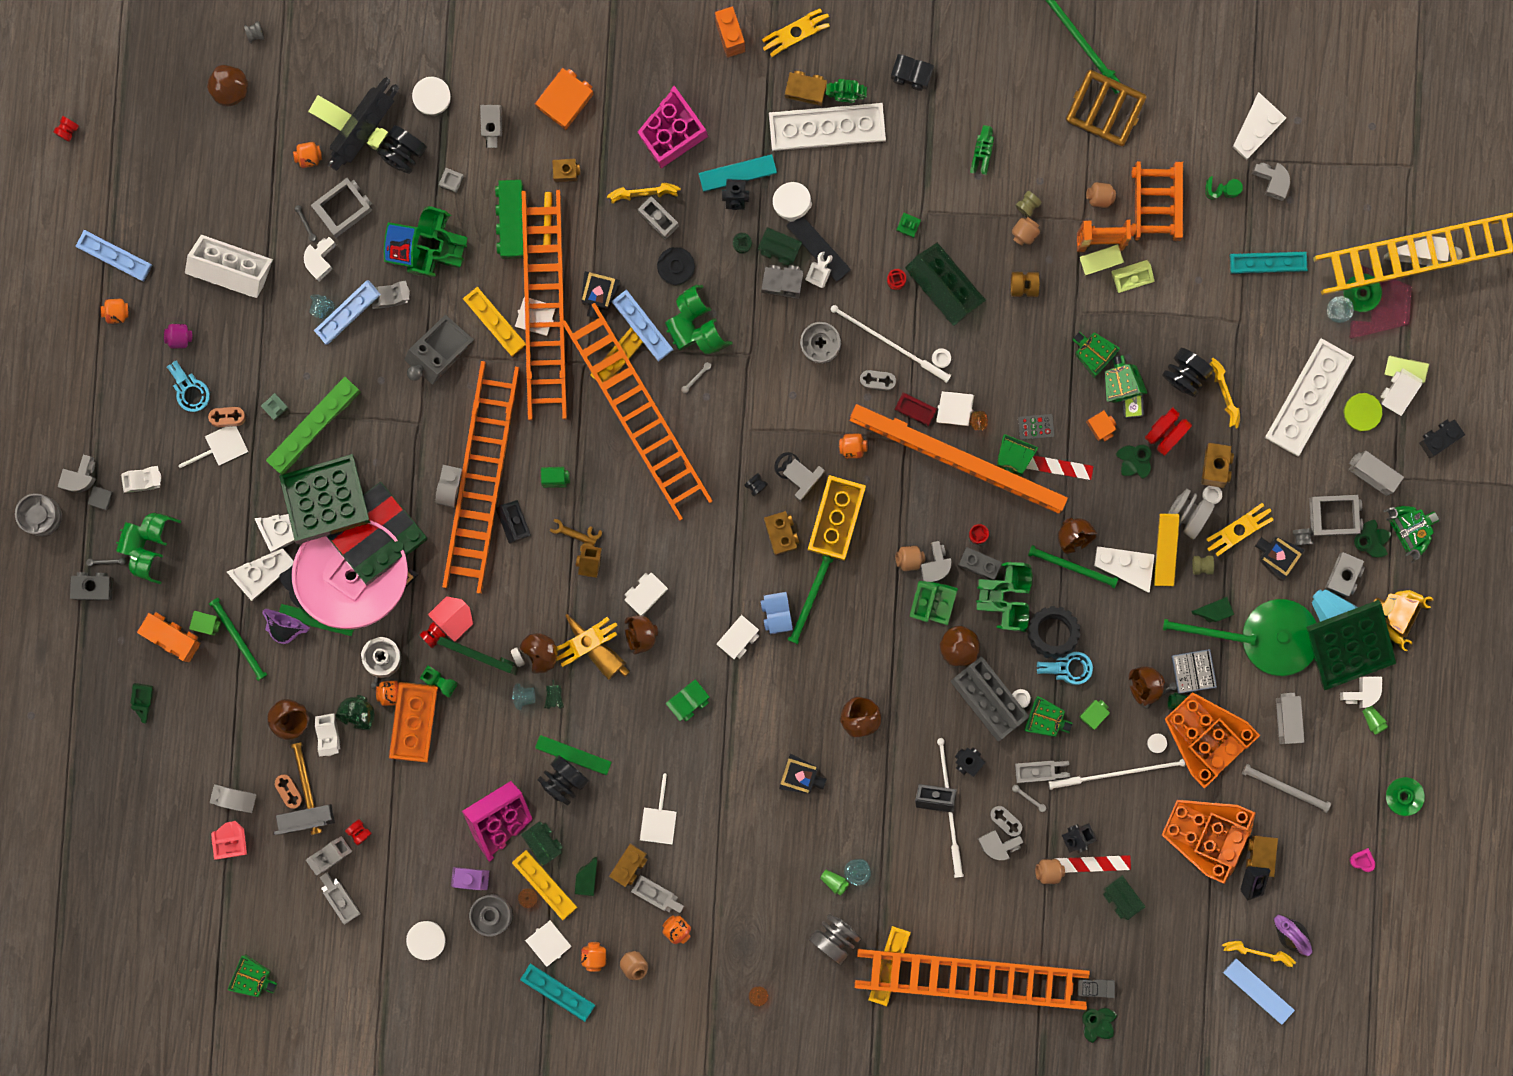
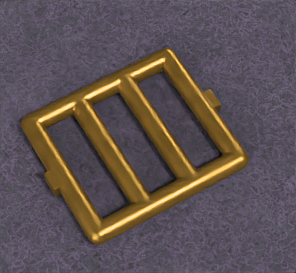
M1088 70L1079 91L1076 90L1073 97L1075 99L1067 114L1066 121L1114 144L1124 146L1133 126H1136L1139 120L1137 117L1144 105L1146 95L1098 72ZM1092 79L1103 84L1086 121H1082L1076 118L1075 115ZM1109 87L1120 91L1103 129H1100L1092 124ZM1129 95L1136 98L1137 101L1121 136L1118 137L1109 132L1126 96Z

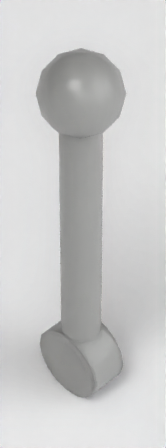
M705 363L704 368L686 386H683L681 391L687 393L696 380L706 370L711 369V364Z
M1018 785L1012 787L1014 792H1018L1036 805L1039 811L1044 812L1046 810L1044 804H1039L1023 792Z

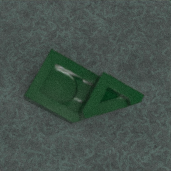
M1227 597L1191 611L1193 615H1199L1209 623L1234 615Z
M134 683L130 702L132 704L131 708L141 718V722L146 724L153 686Z
M594 857L592 861L579 869V872L576 874L575 894L594 896L598 857Z

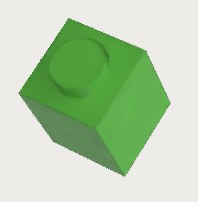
M194 611L189 629L215 636V632H219L221 621H219L217 616Z
M1094 700L1079 718L1092 730H1095L1109 715L1110 712L1107 710L1109 707L1102 700L1099 702Z

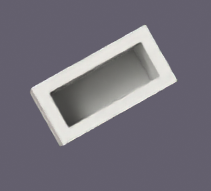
M1403 368L1400 373L1396 372L1391 379L1393 384L1390 388L1386 387L1381 395V398H1383L1382 405L1402 416L1422 385V379Z
M645 573L638 580L640 584L636 588L631 587L625 594L627 597L625 601L640 616H643L668 590L652 573L649 575Z
M741 615L720 639L717 646L731 658L735 659L738 657L740 659L747 651L745 649L746 645L749 642L753 644L759 637L757 634L759 629Z

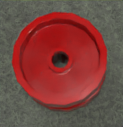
M1174 407L1165 416L1162 415L1151 427L1152 430L1144 437L1150 444H1155L1160 438H1163L1162 442L1157 446V450L1163 456L1192 427V424L1187 419H1182L1176 426L1174 425V422L1180 417V413Z

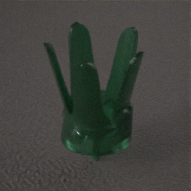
M553 680V685L546 686L547 696L544 708L547 706V709H550L551 706L555 707L557 703V707L561 709V706L564 708L561 698L562 688L560 685H554Z

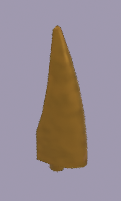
M565 615L575 636L586 631L571 616ZM585 636L582 639V644L585 647L591 645V638ZM604 644L587 653L608 680L618 671L624 677L630 673L624 666L626 662L614 650Z

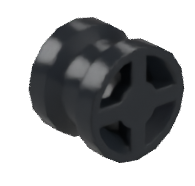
M759 473L744 484L746 488L752 491L751 494L754 497L768 485L766 481L761 480Z

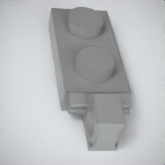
M328 873L320 876L325 885L322 887L323 894L344 925L361 914L337 878L332 880Z
M640 875L631 891L664 911L670 912L671 909H674L681 913L684 908L682 904L676 902L678 897L674 893Z

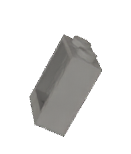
M348 178L311 204L336 238L372 211L370 200L366 195L362 197L358 192L360 187L354 180L350 182ZM348 186L363 207L339 226H336L321 206Z
M1367 451L1355 454L1349 462L1351 465L1349 470L1385 496L1392 494L1404 478Z
M1358 495L1309 498L1311 537L1360 534V530H1363V519L1359 516V511H1362V500L1358 498ZM1352 501L1353 529L1322 530L1320 502Z
M1283 693L1280 698H1276L1279 744L1304 743L1301 696H1295V693Z

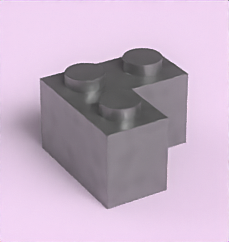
M770 265L769 268L765 267L761 292L799 299L803 271L800 270V267L789 265L788 268L784 267V270H781V267L776 265Z

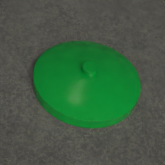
M1275 599L1265 602L1256 607L1244 623L1242 634L1248 636L1256 635L1255 646L1242 642L1245 654L1250 662L1264 673L1274 676H1287L1298 673L1306 668L1314 659L1306 627L1317 622L1313 615L1297 602L1286 599Z

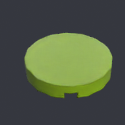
M1359 393L1352 396L1346 402L1343 410L1346 423L1357 431H1368L1375 428L1382 418V406L1379 400L1367 393Z

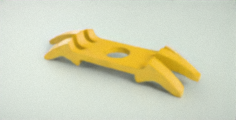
M818 9L792 24L769 34L762 39L763 43L776 36L778 37L763 47V50L766 51L782 43L781 46L770 54L771 57H774L779 52L806 37L829 28V23L814 28L816 24L828 18L829 15L824 14L810 21V18L822 12L821 9ZM793 27L801 29L802 33L799 37L791 35L790 31Z
M662 183L660 187L638 190H625L622 187L611 192L607 199L611 198V203L613 204L620 199L630 201L631 197L655 194L658 197L664 194L677 197V191H681V188L668 183Z
M1211 358L1212 362H1210V365L1214 369L1215 382L1219 383L1227 405L1225 411L1230 415L1229 427L1235 425L1238 428L1240 410L1233 405L1224 380V373L1226 371L1216 359Z
M1261 503L1232 524L1206 539L1208 542L1220 535L1222 538L1207 548L1208 551L1226 542L1227 545L1216 553L1219 556L1248 535L1272 522L1273 518L1271 517L1259 525L1256 523L1269 514L1271 509L1269 508L1252 517V514L1264 506ZM1238 524L1243 525L1245 528V532L1241 536L1234 533V527Z
M606 617L587 631L557 646V651L570 646L567 651L557 656V661L574 654L573 657L561 663L562 667L599 645L617 636L616 632L605 638L603 636L618 626L617 623H613L600 630L599 628L603 627L610 620ZM585 636L591 638L592 643L589 647H585L582 644V639Z
M1242 941L1222 944L1225 947L1223 951L1237 950L1241 954L1249 952L1270 957V961H1282L1288 967H1293V964H1296L1289 955L1282 951L1276 955L1245 948Z

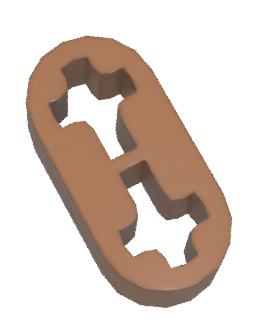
M228 407L211 410L208 418L215 427H230L242 425L246 420V415L239 407ZM236 412L241 415L237 421L233 417L229 418V416H235ZM218 413L221 417H225L220 418L219 422H216L215 419H213V417H216V414Z
M288 775L278 776L275 780V787L286 806L289 808L301 806L303 798L292 778ZM281 778H283L284 780L288 779V791L285 789V787L279 786V784L281 783ZM291 792V794L294 797H298V799L296 800V805L294 803H289L291 797L288 793Z

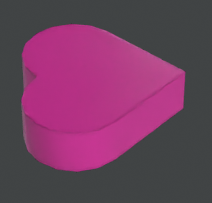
M1369 848L1359 851L1350 857V864L1354 868H1361L1364 872H1371L1375 868V861Z

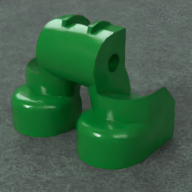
M427 206L423 209L417 228L421 229L420 237L433 238L439 241L440 244L438 250L417 244L416 248L421 251L416 268L407 267L408 273L431 278L436 276L434 273L436 262L456 268L461 266L462 261H464L462 254L464 248H467L468 237L444 231L449 217L452 216L447 211L432 206Z
M694 285L676 299L681 313L665 322L668 329L666 332L671 334L674 340L673 345H676L678 350H683L696 342L705 354L719 352L733 343L732 341H724L720 337L714 325V322L717 321L716 318L704 323L700 328H695L692 321L698 316L711 311V308L703 304L697 293L698 290L704 288L703 285Z
M150 513L144 518L141 527L125 522L123 529H120L122 533L119 542H116L118 544L116 552L131 556L129 570L135 577L161 585V581L149 577V571L153 558L157 556L162 558L163 555L145 550L144 545L146 540L166 546L167 543L163 542L160 537L165 522L171 520L181 523V520L163 514Z
M1006 562L1001 564L1005 569V581L979 579L977 589L980 590L979 600H976L977 610L1002 612L1001 624L997 628L1026 632L1029 625V605L1023 602L1009 603L1004 601V592L1030 593L1032 567L1026 563Z

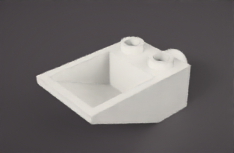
M1432 236L1438 264L1446 263L1448 259L1451 261L1446 238ZM1427 239L1415 241L1414 245L1419 264L1427 265V267L1433 266ZM1408 245L1397 247L1399 261L1412 263ZM1454 247L1457 260H1460L1463 252L1459 247ZM1389 252L1384 255V259L1390 260Z

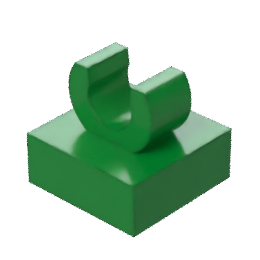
M903 213L896 231L914 238L921 219Z

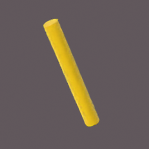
M545 192L544 207H552V192ZM544 215V226H551L552 215ZM551 234L543 235V245H551Z

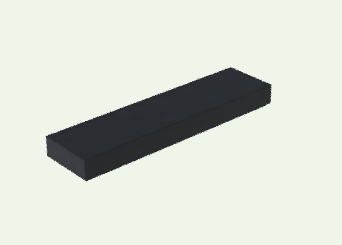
M804 217L789 222L786 225L817 262L818 255L821 252H825L823 255L825 261L828 256H832V261L827 264L826 268L831 270L829 275L836 283L851 271L848 265Z

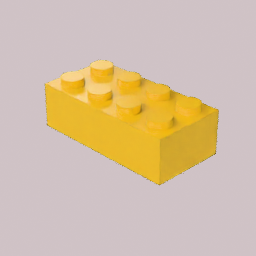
M829 475L808 551L845 561L865 491V485Z

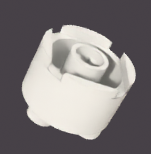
M378 637L368 641L361 653L364 667L375 677H390L401 665L402 657L399 648L392 640L385 637ZM384 653L386 659L379 662L377 656Z

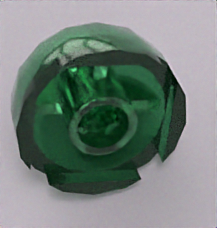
M357 695V697L344 699L338 706L335 717L348 725V722L354 724L353 728L370 730L374 722L375 713L373 706L367 702L368 699Z

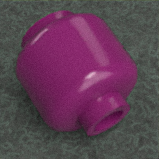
M169 324L167 329H164V344H167L169 348L184 349L188 346V342H192V331H188L186 324Z

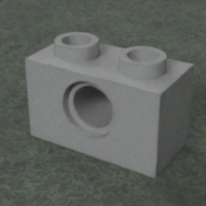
M652 196L638 209V213L665 240L679 227L678 222Z
M1344 552L1340 553L1325 589L1344 597H1349L1350 594L1353 595L1357 588V584H1355L1356 579L1362 576L1365 569L1362 566L1364 561ZM1344 570H1347L1351 575L1349 581L1342 578Z

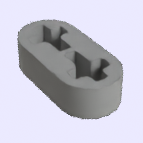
M866 370L860 376V383L865 388L888 391L895 387L896 378L888 372ZM870 374L871 378L877 379V382L871 381L870 384H866L863 377ZM886 377H890L893 384L891 383L889 387H886L884 382H879V379L885 380Z
M996 806L991 810V819L1005 833L1010 836H1018L1021 833L1022 824L1007 809L1002 806ZM995 810H1003L1002 815L1006 820L1003 821L1000 818L996 820L994 818L996 816ZM1007 821H1009L1011 824L1017 823L1018 825L1016 828L1018 829V831H1012L1010 833V827L1006 824Z

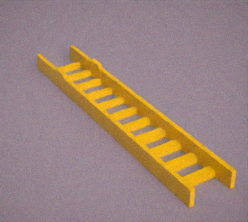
M1513 213L1317 255L1313 258L1314 262L1331 258L1337 287L1323 289L1321 294H1330L1512 254L1513 243L1507 219L1513 218ZM1501 221L1508 249L1495 252L1488 224H1497ZM1482 225L1489 253L1476 256L1469 228ZM1464 229L1470 257L1457 260L1451 232ZM1445 233L1451 262L1438 264L1432 236ZM1426 237L1433 266L1420 268L1414 240ZM1407 241L1413 270L1402 272L1396 244ZM1384 246L1388 248L1394 273L1383 276L1377 248ZM1365 250L1369 251L1375 278L1364 280L1358 252ZM1350 254L1355 283H1345L1339 256Z

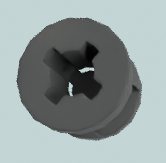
M259 21L255 22L254 25H244L249 43L257 39H265Z
M1312 528L1293 530V535L1296 538L1294 545L1314 544V541L1311 540Z

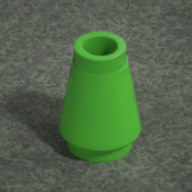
M1373 706L1367 707L1362 711L1370 731L1375 735L1388 728L1387 721Z
M827 869L820 877L835 895L839 894L842 896L850 884L846 881V878Z

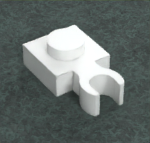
M825 252L819 253L818 263L813 262L805 279L821 288L825 287L831 272L826 267L832 261V256H828L825 261L823 259Z

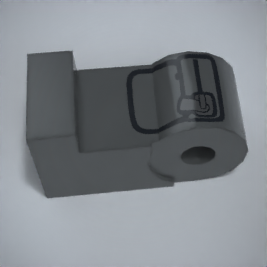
M1080 979L1078 980V996L1115 998V980Z

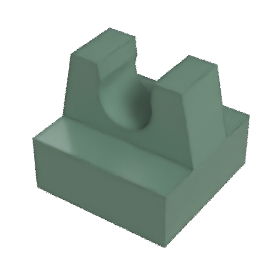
M275 393L261 405L274 421L288 409L286 404Z

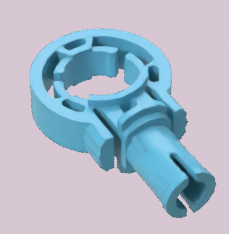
M177 360L168 365L167 369H169L177 382L173 387L177 391L176 397L179 405L190 412L200 411L205 408L210 400V391L207 385L197 380L192 373L187 376ZM189 387L199 388L202 394L204 391L201 387H204L206 391L205 402H203L205 396H202L199 403L190 404V406H196V409L188 408L182 403L183 400L188 404L185 399V392Z
M1072 652L1063 658L1059 657L1056 659V661L1065 662H1037V667H1044L1037 669V674H1065L1056 676V679L1064 680L1070 685H1079L1086 682L1091 677L1093 671L1090 658L1081 652ZM1079 657L1084 659L1080 661L1084 669L1081 678L1085 674L1087 675L1083 680L1075 681L1080 679V677H1073L1068 670V666L1072 660L1078 661L1080 660Z

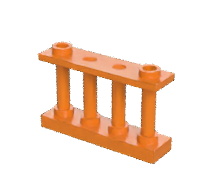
M1137 161L1135 167H1132V178H1135V223H1132L1134 225L1135 240L1140 239L1141 233H1170V235H1173V241H1181L1183 238V162H1175L1170 169H1141V162ZM1141 176L1170 177V179H1173V186H1170V188H1141ZM1141 195L1170 196V198H1173V205H1170V207H1141ZM1141 214H1169L1173 216V224H1170V226L1141 225Z
M1126 220L1122 227L1095 228V226H1092V221H1083L1077 232V252H1085L1090 245L1119 244L1120 251H1123L1128 246L1131 237H1134V225L1130 224V220Z

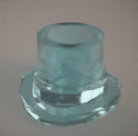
M316 294L310 296V299L313 300L309 310L311 315L324 319L329 309L334 310L335 304L326 296Z
M1337 296L1329 302L1327 314L1333 321L1338 323L1346 322L1353 316L1354 307L1347 297Z
M520 683L515 684L512 699L517 710H522V706L535 703L533 687L524 688L520 686Z
M863 859L851 860L844 868L846 879L854 885H864L870 878V867Z

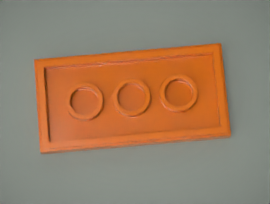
M399 682L389 751L390 759L428 762L437 686Z

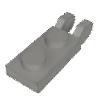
M1069 761L1015 764L1016 782L1056 780L1055 778L1070 777V773L1067 772L1055 774L1054 767L1067 766Z

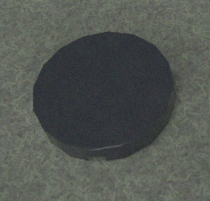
M668 248L658 258V274L668 284L682 285L689 281L694 274V259L690 252L684 248Z

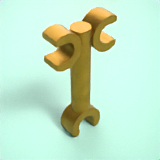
M554 519V522L559 524V529L554 530L550 528V531L554 534L563 533L584 542L580 547V552L583 545L594 547L597 539L602 536L601 530H599L598 535L593 536L591 534L593 527L591 526L588 528L587 536L563 526L562 522L558 519Z

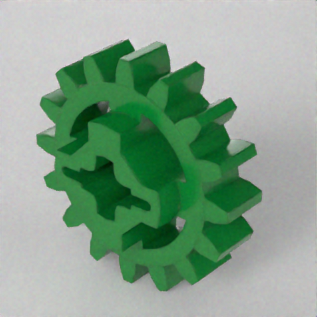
M838 79V82L826 85V95L834 97L837 102L855 103V100L867 98V87L859 85L858 81Z

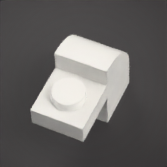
M330 237L327 239L323 238L317 244L318 248L316 249L309 245L304 253L306 268L319 282L333 270L323 259L337 246Z
M158 466L149 467L144 470L127 471L121 474L124 493L160 488L161 474L158 471Z
M1359 677V692H1341L1340 700H1346V704H1357V700H1360V708L1372 706L1381 696L1382 677Z
M335 714L316 716L315 729L318 737L319 757L332 756L339 753L340 739Z

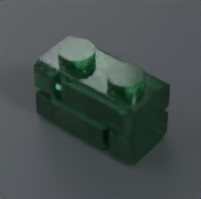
M767 227L758 250L761 251L760 255L769 259L773 256L778 259L780 264L788 266L789 264H794L802 242Z
M540 821L522 833L521 836L543 867L562 854L561 849L563 846L557 838L553 840L550 835L552 830L547 823L542 824Z
M1123 875L1118 876L1103 888L1105 893L1102 895L1109 904L1113 902L1116 906L1114 911L1120 919L1124 917L1125 920H1129L1146 907Z

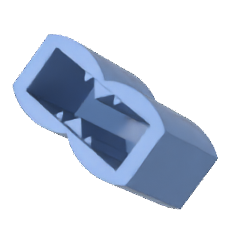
M787 593L765 595L764 600L761 601L762 612L767 614V619H764L765 630H769L770 634L793 631Z

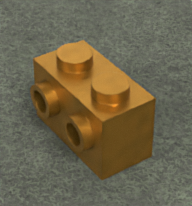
M786 511L764 517L775 555L797 549L796 545L800 543L797 533H792L791 526L794 523L791 514L787 515Z
M629 844L609 877L624 887L627 884L632 885L637 877L634 873L638 867L642 869L648 860L645 858L647 853L633 844Z

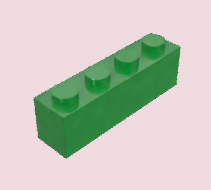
M498 180L499 186H495V196L499 197V205H496V216H499L500 222L496 224V234L500 235V242H497V254H500L502 259L523 258L522 180Z

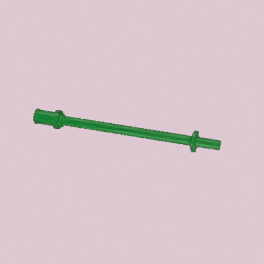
M1046 0L1102 75L1121 83L1115 76L1116 72L1105 66L1055 0ZM1110 87V88L1113 90V92H1114L1115 95L1120 92V91H1118V90H1116V89Z

